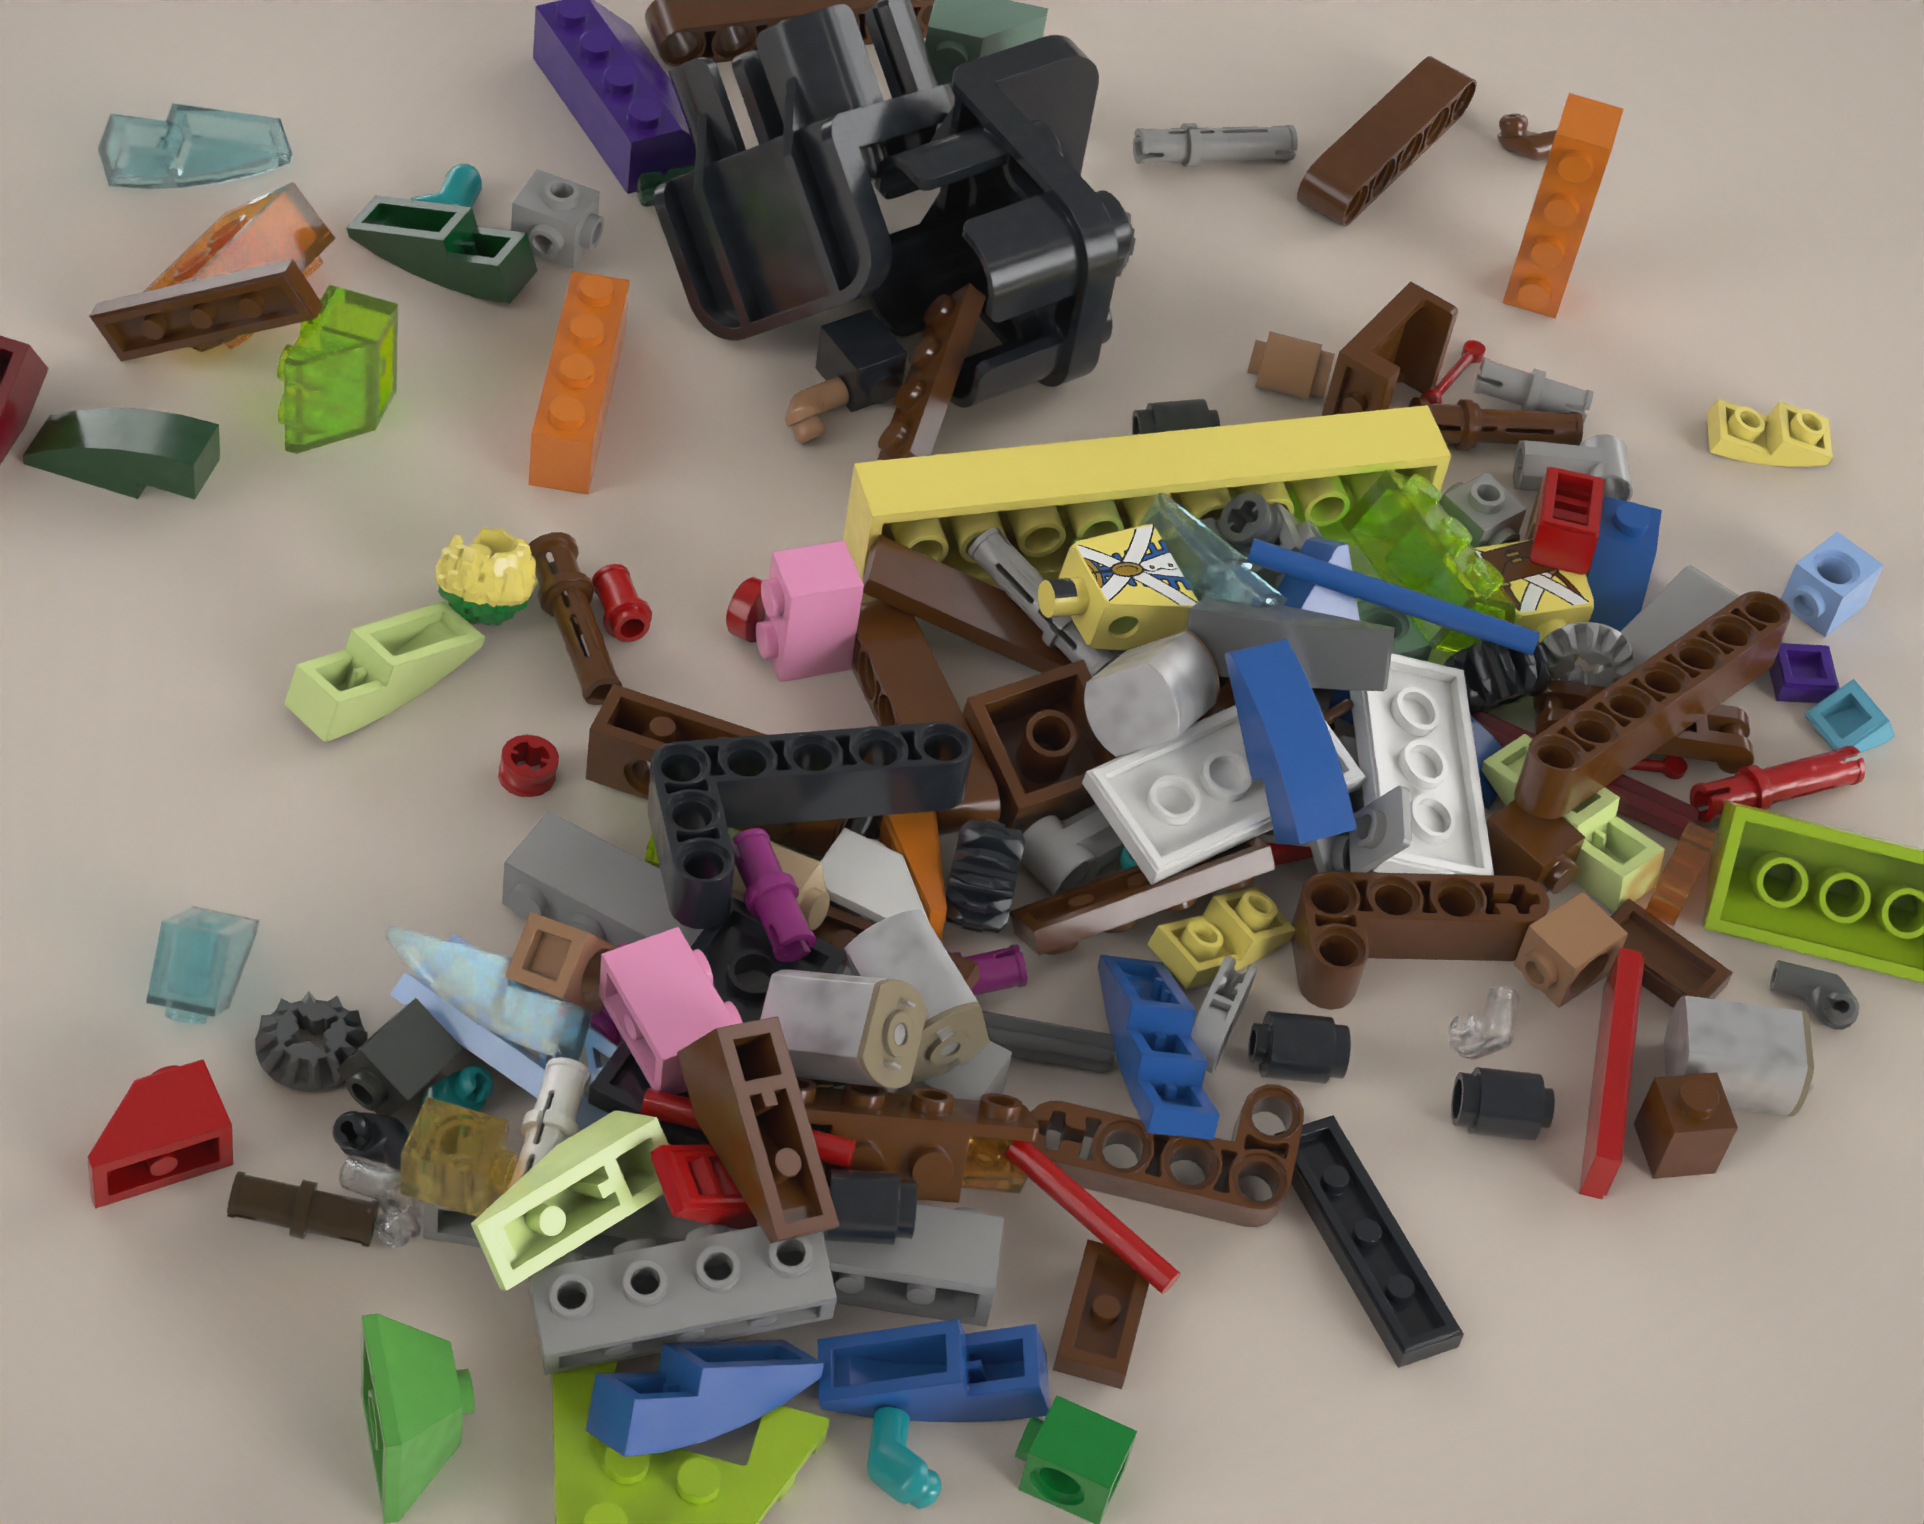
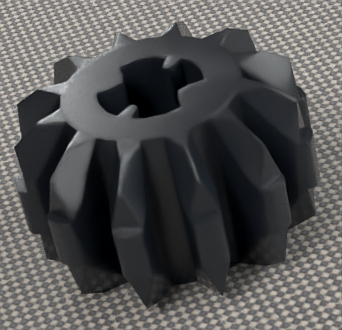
M1485 640L1475 642L1470 647L1458 650L1456 654L1450 656L1443 664L1444 666L1464 670L1471 716L1478 711L1483 710L1488 713L1520 703V701L1545 690L1552 681L1548 669L1550 664L1543 645H1540L1539 642H1537L1532 656Z
M969 819L961 827L946 890L947 922L963 926L962 929L982 933V930L999 933L1007 925L1025 840L1020 830L1005 827V823L987 819L986 822Z

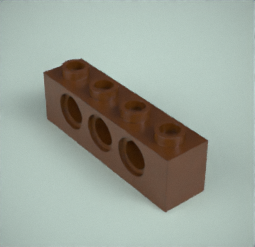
M613 684L589 730L586 779L648 800L651 757L656 749L664 744L678 741L767 734ZM848 818L733 827V829L745 831L752 828H760L767 832L772 842L823 858L842 832Z

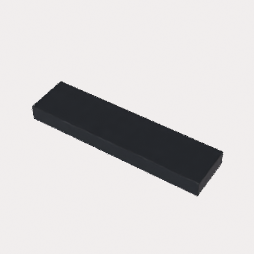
M1334 1115L1303 1124L1291 1185L1397 1367L1400 1368L1458 1348L1464 1333ZM1285 1130L1275 1133L1274 1135L1277 1136L1279 1134H1282L1285 1132Z

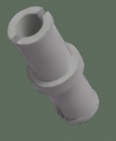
M1483 358L1479 368L1481 373H1477L1474 383V393H1482L1521 405L1520 410L1558 413L1578 412L1581 414L1584 424L1587 417L1585 410L1590 409L1593 391L1583 390L1545 378L1546 372L1535 368L1532 373H1528L1490 361L1488 358Z

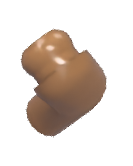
M834 377L801 390L792 397L786 412L785 422L787 428L792 426L796 441L803 444L824 435L826 427L819 415L848 403L849 394L845 383L841 378Z

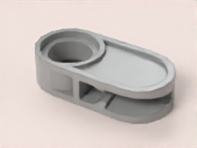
M1229 955L1225 956L1191 1032L1192 1039L1208 1061L1206 1071L1212 1074L1219 1063L1243 1010L1258 969L1256 966L1249 964L1245 973L1240 974L1234 968L1236 965L1235 958Z

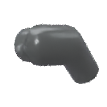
M1781 960L1776 961L1771 976L1770 991L1802 998L1819 1021L1829 1028L1843 1030L1850 1027L1856 1021L1859 1014V1003L1840 976Z

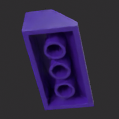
M558 0L535 6L533 59L625 192L630 194L656 187L663 182L694 171L696 149L671 79L632 25L595 0Z

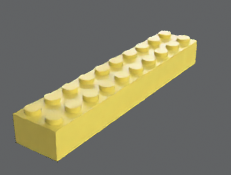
M1428 405L860 462L854 463L843 540L847 545L862 581L870 549L879 535H882L985 583L999 586L980 564L968 555L969 548L973 542L992 527L999 528L1002 535L1045 580L1058 579L1069 548L1072 546L1073 539L1092 538L1147 524H1154L1178 566L1198 564L1202 562L1188 541L1190 529L1197 522L1206 518H1213L1216 523L1218 519L1220 520L1221 513L1227 503L1235 496L1244 492L1259 494L1271 505L1276 502L1280 503L1302 523L1307 520L1312 521L1325 539L1348 543V547L1426 538L1448 469L1451 453ZM864 593L862 595V601L875 599Z

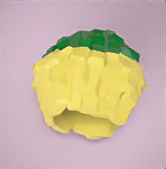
M481 528L478 536L474 537L472 544L468 546L463 544L461 535H454L449 546L442 549L441 557L435 567V580L439 585L438 592L440 596L447 600L448 605L459 613L461 617L473 625L483 623L489 626L492 624L499 626L504 621L513 619L516 612L527 608L531 594L538 582L535 576L536 561L531 555L530 546L524 539L515 538L508 534L505 529L500 528L493 530Z

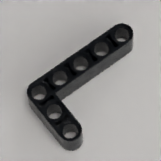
M930 722L678 741L664 744L656 749L651 757L648 817L668 906L673 918L680 924L692 929L717 927L727 919L730 914L735 863L728 828L943 811L956 807L962 803L966 796L973 751V740L969 733L960 726L951 723Z

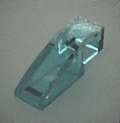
M172 103L166 121L110 114L98 146L108 185L141 189L186 188L223 183L288 165L293 156L280 118Z
M1165 493L1157 495L1138 526L1154 524L1198 602L1208 597L1267 609L1273 604L1284 606L1288 599L1251 571L1250 568L1253 564L1247 562V558Z
M390 925L386 939L410 969L447 1003L475 1023L513 1043L551 1058L563 1057L579 1062L593 1013L570 1002L533 993L532 989L505 978L512 960L511 957Z

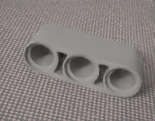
M1692 565L1686 566L1620 632L1631 644L1633 650V669L1734 601L1740 595Z

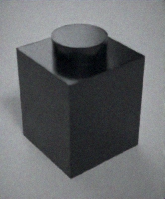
M868 309L821 326L815 368L825 381L834 377L841 378L849 394V401L845 405L852 413L874 404L887 402L895 397L903 384L907 352L874 312Z

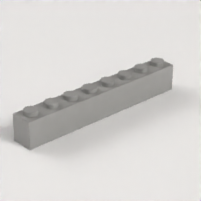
M549 811L504 862L502 904L511 908L514 913L524 920H527L530 912L589 932L617 947L622 942L631 944L679 927L691 947L703 931V929H692L684 926L673 918L669 910L662 874L659 868ZM846 966L842 975H852L850 968ZM751 970L736 976L742 984L749 987H763L770 983V978L760 971ZM989 1040L990 1043L980 1053L950 1072L921 1082H913L911 1079L908 1085L901 1088H882L885 1089L886 1093L912 1095L913 1090L916 1088L930 1087L947 1091L954 1098L980 1100L981 1096L986 1093L1002 1094L1012 1052Z
M441 1128L424 1198L423 1238L481 1247L471 1223L509 1189L524 1141L496 1137L481 1130L458 1131ZM663 1194L569 1253H582L586 1260L614 1254L613 1249L616 1246L636 1239H654L657 1246L686 1240L685 1235L688 1232L712 1224L672 1216ZM917 1203L915 1229L912 1239L896 1238L894 1245L825 1241L824 1239L837 1296L836 1303L945 1321L959 1319L964 1324L987 1327L996 1290L1004 1217L983 1214L978 1210L966 1207L949 1209ZM728 1228L729 1232H731V1231H736V1230H737V1229Z

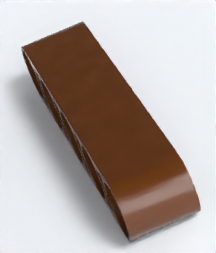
M1432 56L1426 57L1315 160L1300 183L1297 200L1342 226L1351 224L1460 119L1474 96L1477 86L1476 80Z
M880 600L861 603L851 668L878 726L946 722L960 726L969 733L973 740L966 796L962 803L956 807L936 811L939 835L960 832L961 827L969 819L986 822V819L999 822L1000 798L993 774L915 617Z

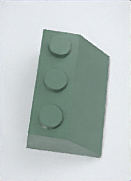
M935 0L927 27L925 44L939 85L951 83L955 68L963 63L1042 38L1048 8L1011 0Z

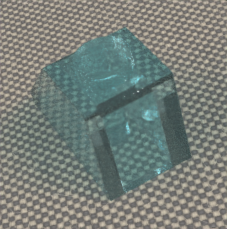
M195 906L161 922L146 1003L166 1007L165 1016L167 1018L194 1024H204L207 1021V1016L215 1017L230 1008L257 934L259 920Z

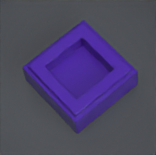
M1781 643L1775 662L1769 669L1776 701L1820 703L1840 689L1829 646Z

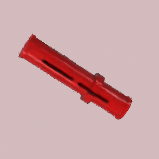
M1847 745L1838 750L1763 769L1757 765H1749L1738 769L1739 772H1736L1734 776L1695 784L1690 790V804L1697 807V809L1709 805V809L1699 811L1698 820L1703 823L1721 818L1725 800L1766 810L1772 804L1845 785L1859 784L1865 777V762L1863 758L1846 762V759L1855 757L1860 753L1856 747Z

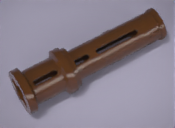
M1413 397L1408 406L1428 405L1445 443L1454 444L1457 450L1469 451L1471 448H1475L1478 443L1518 445L1519 440L1579 446L1583 437V419L1578 412L1558 413L1480 409V406L1472 400L1460 399L1456 405L1431 404L1425 397Z
M551 532L541 535L529 543L531 555L536 561L535 575L540 586L537 596L541 609L556 619L566 651L581 685L583 698L588 704L602 705L612 685L622 686L616 675L604 643L603 635L599 630L590 606L594 593L592 582L579 569L576 561L579 554L578 546L570 534ZM548 552H551L554 559L553 562L547 560L546 554ZM582 634H583L584 640H585V642H586L587 648H588L589 653H590V656H589V657H588V654H587V652H586V649H585V646H584V644H583V641H582V639H581V635H582Z

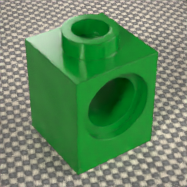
M1056 1395L1045 1420L1043 1421L1032 1416L1021 1437L1015 1457L1026 1463L1018 1490L1089 1522L1100 1524L1126 1469L1137 1431Z

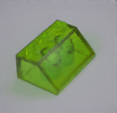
M1385 470L1342 519V525L1383 581L1514 624L1516 605L1501 586L1504 583L1502 574L1491 563L1479 557L1470 545L1472 535L1468 529L1455 518L1448 516L1438 502L1441 499V494L1426 478L1418 474L1409 477ZM1410 616L1434 649L1456 654L1458 650L1470 647L1475 642L1484 641Z

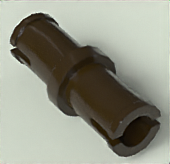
M238 1171L230 1193L227 1217H238L289 1228L290 1236L304 1239L308 1232L369 1247L377 1221L380 1201L372 1200L371 1202L317 1190V1182L304 1179L301 1185L297 1186L246 1175L245 1172Z

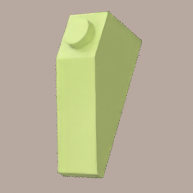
M618 1110L611 1112L556 1145L471 1223L500 1289L509 1290L664 1194L650 1154L652 1150L660 1145H669L657 1117Z

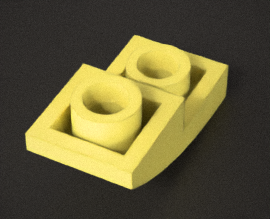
M1717 399L1707 412L1710 453L1748 463L1782 467L1828 465L1833 459L1829 418L1820 416L1812 410L1801 409L1779 401L1767 416L1758 413L1752 408L1738 406Z
M1257 886L1213 896L1204 913L1200 916L1157 926L1147 945L1187 990L1214 981L1226 955L1235 958L1236 965L1234 968L1235 971H1238L1291 940L1295 933V928L1279 912L1275 902L1262 893Z

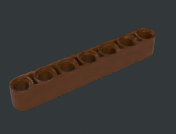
M655 0L646 10L645 22L660 58L665 64L677 67L701 57L711 58L715 63L733 61L734 57L740 54L758 50L756 41L761 31L801 15L838 4H846L851 8L864 44L870 45L873 42L865 21V12L880 0ZM911 0L923 38H926L927 27L935 0Z
M1752 591L1742 594L1535 736L1529 744L1515 788L1514 798L1518 806L1525 812L1544 819H1557L1566 815L1769 670L1775 662L1791 618V610L1788 605L1770 593Z

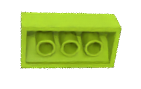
M1725 800L1709 863L1703 928L1924 983V849Z

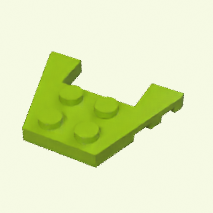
M618 1361L550 1374L552 1384L555 1524H760L777 1500L781 1501L795 1483L797 1473L811 1454L816 1455L825 1443L830 1418L782 1405L761 1417L750 1457L745 1466L679 1448L661 1453L624 1457L586 1431L595 1375L617 1373Z

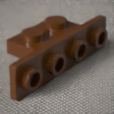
M796 1076L809 1123L826 1125L825 1133L856 1140L855 1152L850 1168L821 1162L826 1181L830 1168L898 1172L900 1180L916 1181L917 1200L959 1203L970 1137L1036 1142L1038 1139L1040 1127L1027 1106L1023 1105L1019 1099L1009 1095L986 1093L981 1096L980 1100L957 1099L947 1091L930 1087L916 1088L913 1090L912 1095L886 1093L882 1087L845 1083L843 1089L817 1087L813 1081Z

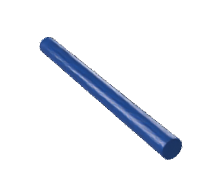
M1254 538L1247 559L1249 563L1531 656L1539 639L1540 632L1259 539Z

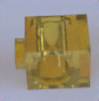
M426 1096L401 1153L400 1194L479 1217L488 1208L493 1193L504 1194L513 1177L517 1153L508 1150L509 1120ZM454 1158H467V1159H470V1160H469V1161H456V1160H453V1159H454Z

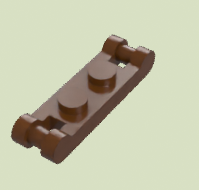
M1552 680L1545 690L1533 696L1534 710L1538 714L1535 718V734H1540L1607 687ZM1719 704L1653 753L1717 762L1718 767L1723 772L1735 774L1739 772L1738 769L1741 767L1753 765L1754 763L1753 746L1748 739L1750 735L1749 717L1741 708Z

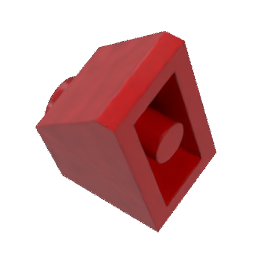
M204 1059L182 1066H166L156 1070L149 1076L134 1080L87 1157L90 1194L95 1209L234 1165L232 1123Z

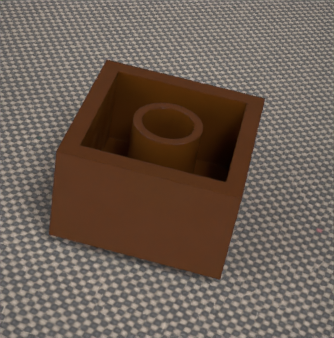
M1084 659L968 697L962 714L997 784L1001 807L999 822L1005 823V827L1020 830L1022 834L1044 817L1049 815L1056 816L1060 821H1063L1096 804L1082 784L1085 774L1088 770L1118 758L1099 742L1088 722L1084 694L1086 683L1092 676Z

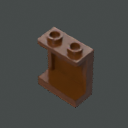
M1410 281L1339 351L1321 416L1389 409L1397 383H1404L1420 393L1430 388L1433 389L1436 386L1458 315L1457 307Z

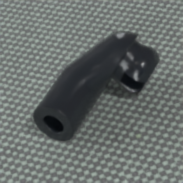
M347 1111L336 1119L333 1125V1138L345 1154L358 1159L387 1164L400 1188L404 1191L417 1189L429 1180L431 1168L404 1124L397 1118L374 1113Z

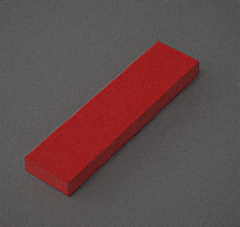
M1621 947L1603 987L1579 1194L1602 1199L1604 1195L1607 1196L1623 1158L1645 959L1642 957L1643 953Z

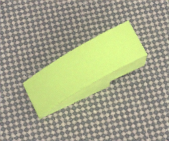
M445 601L351 629L345 650L296 665L284 705L325 743L369 725L427 691L482 648L485 636L461 617Z
M1526 734L1485 759L1482 764V772L1505 805L1515 800V788L1529 744L1533 740ZM1604 787L1562 817L1585 836L1576 863L1579 865V871L1573 880L1598 901L1615 912L1628 898L1635 902L1658 885L1665 848L1617 817L1620 797Z

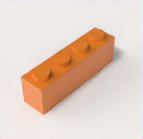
M1568 93L1502 303L1556 319L1613 148L1623 108Z
M571 272L531 433L529 485L589 494L626 333L630 280L600 274Z

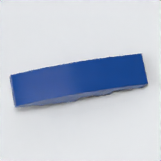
M1100 955L1098 971L1110 1033L1114 1037L1113 1045L1117 1061L1131 1101L1147 1133L1214 1140L1220 1114L1202 1088L1208 1061L1191 1037L1196 1014L1195 1008L1163 962Z

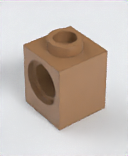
M1582 891L1529 925L1514 966L1523 973L1530 985L1541 990L1560 1008L1609 975L1620 947L1623 948L1628 933Z
M530 912L505 978L543 995L599 1015L603 1007V1002L599 997L601 954L619 947L589 932Z

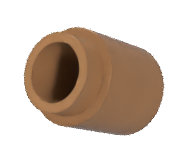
M1270 331L1267 342L1255 340L1247 373L1258 376L1255 386L1258 388L1305 400L1309 399V395L1324 398L1335 353L1321 350L1323 344Z

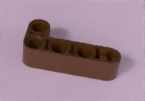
M1335 871L1316 873L1308 877L1304 883L1291 923L1295 928L1291 943L1299 989L1309 1003L1319 1008L1333 1010L1350 1004L1356 994L1368 958L1515 961L1529 925L1548 913L1550 899L1546 890L1537 882L1520 876Z
M1266 1084L1257 1087L1247 1096L1234 1125L1231 1141L1215 1137L1214 1140L1147 1133L1140 1119L1064 1101H1047L1039 1104L1030 1112L1040 1127L1037 1141L1031 1143L1082 1188L1244 1227L1262 1226L1269 1223L1277 1215L1291 1186L1304 1122V1109L1300 1099L1290 1089L1276 1084ZM1259 1112H1270L1277 1115L1283 1122L1285 1132L1277 1136L1260 1132L1254 1125L1252 1115ZM1048 1130H1055L1061 1133L1058 1150L1045 1148V1136ZM1084 1136L1093 1138L1087 1160L1079 1158ZM1112 1144L1125 1145L1135 1153L1138 1163L1127 1169L1117 1168L1105 1159L1102 1150ZM1179 1160L1194 1162L1202 1169L1205 1180L1195 1185L1184 1184L1173 1175L1170 1165ZM1246 1176L1261 1178L1269 1185L1272 1197L1264 1201H1254L1247 1198L1241 1192L1238 1180Z

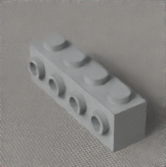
M757 1221V1227L729 1232L728 1227L725 1225L700 1227L688 1232L685 1235L686 1240L658 1246L654 1239H636L616 1246L613 1249L614 1254L586 1260L582 1253L573 1252L565 1254L528 1277L529 1294L545 1375L661 1353L663 1343L716 1342L832 1319L837 1296L823 1233L819 1232L771 1244Z

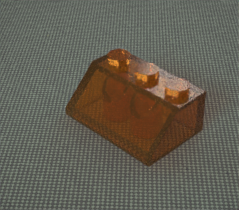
M292 182L226 211L143 292L291 258L294 259L306 278L323 264V260L319 255L336 238L296 184ZM254 333L190 347L202 353L225 343L229 349H232L242 344Z

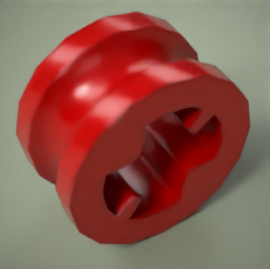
M520 735L508 740L502 748L501 763L499 765L498 778L501 786L509 793L519 797L531 798L549 791L556 781V771L559 763V754L556 747L548 740L536 735ZM520 761H525V763H526V764H522V765L517 766L518 762H520ZM540 765V770H533L531 768Z

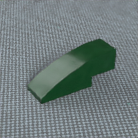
M375 195L346 227L349 238L382 259L441 287L476 298L510 304L538 271L527 232L477 226L472 207Z
M107 407L73 410L49 415L23 454V464L135 499H139L148 485L195 500L220 460L219 424L181 414L148 409Z

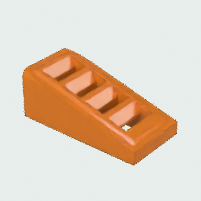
M936 811L882 815L879 842L903 855L928 921L941 941L947 905Z

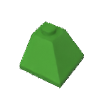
M376 1313L362 1315L361 1398L384 1524L401 1520L461 1445L463 1415L474 1413L475 1403L470 1371L468 1368L456 1370L450 1341Z

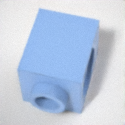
M1835 532L1795 564L1781 600L1788 605L1791 613L1826 637L1866 605L1884 565L1842 534Z

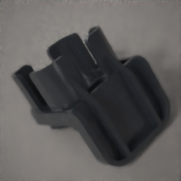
M880 0L865 12V21L892 99L884 101L856 18L848 5L838 4L826 7L761 31L756 41L758 50L740 54L734 57L732 61L733 72L759 145L747 150L716 63L711 58L701 57L683 63L668 71L696 149V161L694 171L658 185L654 194V204L689 305L698 321L713 335L731 341L747 339L866 297L875 292L886 279L891 266L892 245L871 182L877 178L878 165L884 158L929 143L955 101L951 83L939 85L911 0Z
M1063 35L1045 36L956 67L951 82V89L955 95L954 105L931 141L886 157L879 163L877 168L875 188L888 200L917 190L930 191L941 187L939 194L920 224L889 234L892 245V260L888 275L882 285L875 292L868 295L876 315L893 335L899 337H907L924 331L926 323L923 317L930 304L942 294L949 296L968 283L972 284L986 296L979 318L1002 342V345L964 359L950 399L954 405L961 408L973 406L1036 381L1048 387H1055L1088 375L1098 363L1102 344L1106 343L1112 334L1113 322L1110 304L1119 259L1125 257L1130 250L1131 230L1127 215L1116 197L1105 190L1095 192L1081 177L1099 85V73L1096 65L1070 38Z

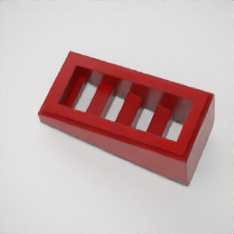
M1552 466L1547 467L1531 547L1530 560L1532 563L1581 575L1589 571L1599 537L1605 485L1603 478Z
M660 1145L650 1152L653 1166L672 1216L712 1225H725L728 1228L737 1230L757 1227L756 1218L711 1145Z

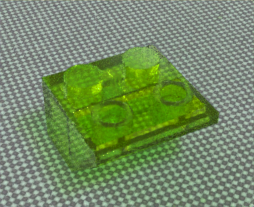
M328 285L320 299L323 307L318 317L314 320L301 322L300 336L294 346L287 344L284 347L278 362L277 378L284 381V394L278 409V422L285 425V451L297 454L376 430L397 391V303Z

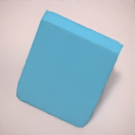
M1852 679L1804 713L1806 719L1833 751L1843 746L1851 745L1856 747L1861 753L1885 744L1895 737L1890 720L1855 679Z

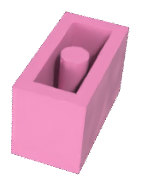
M844 540L772 552L769 579H764L761 583V597L765 612L764 620L756 624V641L761 657L763 659H771L780 682L851 670L864 585Z
M679 927L601 954L599 997L651 1088L675 1095L688 1091L677 1052L716 1028L743 1023L735 1005L730 1001L723 1003L714 988L712 971L704 953L700 949L692 951Z

